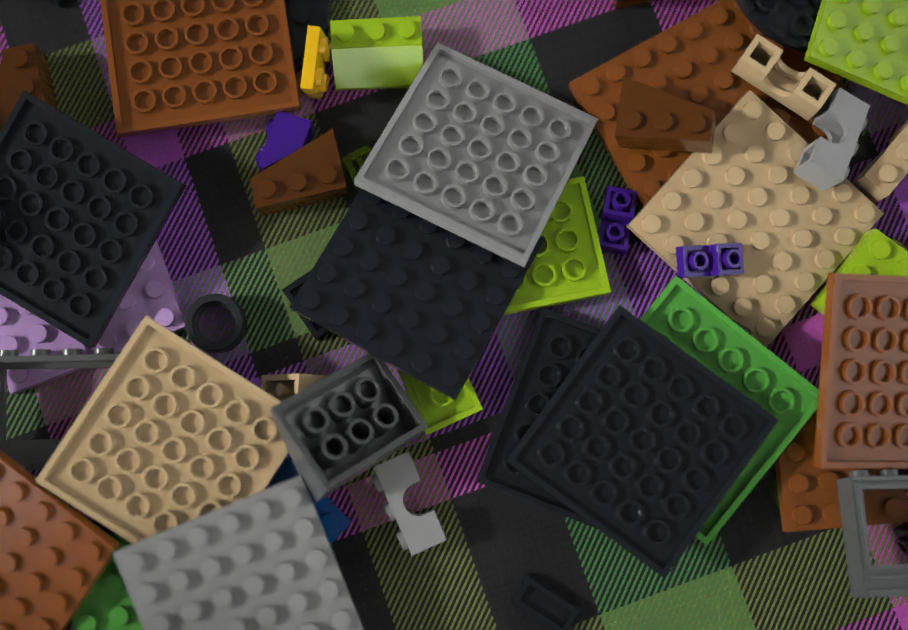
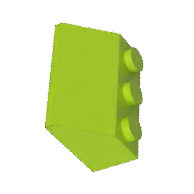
M421 16L330 20L331 52L336 91L409 88L424 64Z

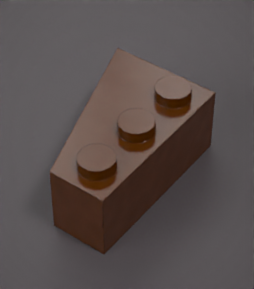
M333 129L249 179L256 209L262 216L350 196L337 138Z

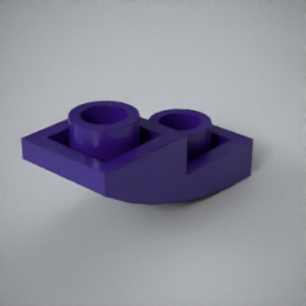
M607 186L598 231L602 251L626 254L630 230L626 226L634 218L637 191Z
M742 243L676 247L678 278L745 274Z

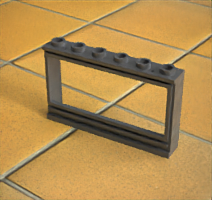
M94 348V354H82V349H62V355H51V349H31L30 355L19 356V350H0V450L27 471L41 470L63 440H6L7 370L111 368L119 354H114V348Z
M869 470L849 471V477L837 479L851 598L908 596V564L872 565L862 491L908 489V475H899V470L878 471L879 476H870Z

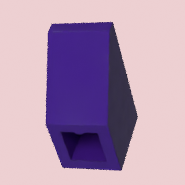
M277 111L274 119L270 118L266 127V135L268 137L265 146L259 148L256 156L257 167L260 171L265 170L311 142L316 130L312 120Z

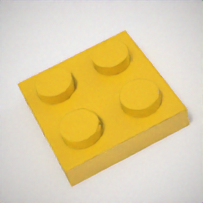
M310 25L307 28L300 88L309 98L322 100V93L327 92L329 75L325 74L326 62H331L332 59L331 44H329L328 37H326L321 27Z

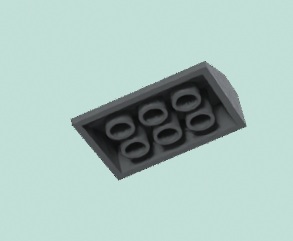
M369 353L270 409L298 474L302 476L306 487L316 502L414 441L429 427L385 362Z

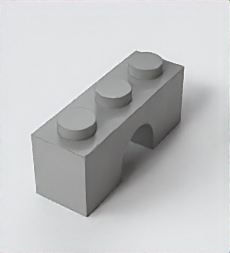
M840 87L833 91L821 109L816 113L813 125L820 128L827 135L828 140L819 137L803 148L794 174L823 191L830 189L836 184H842L849 175L850 169L848 165L850 160L858 150L859 144L857 141L859 135L867 125L868 119H866L870 105Z
M410 451L375 466L374 470L376 473L371 475L377 491H384L388 503H385L384 507L390 521L396 520L401 532L396 534L403 551L409 549L413 556L446 541L447 536L435 508L418 514L410 511L405 504L404 495L407 488L422 480Z

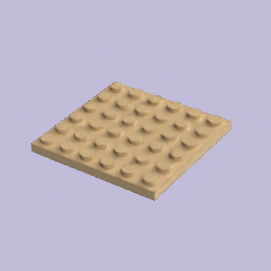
M749 90L716 125L712 153L692 152L626 227L675 272H677L676 247L742 243L745 274L683 279L727 317L749 328L751 336L767 348L827 279V273H832L856 246L864 233L869 231L884 213L847 179L842 184H836L830 189L823 191L795 175L794 171L801 152L809 144Z
M145 316L35 482L125 540L135 543L266 489L289 454L270 411L272 407L282 401L149 316Z

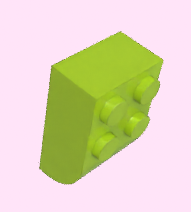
M875 228L864 233L856 246L833 273L908 277V251ZM827 281L809 304V306L823 316L825 313Z

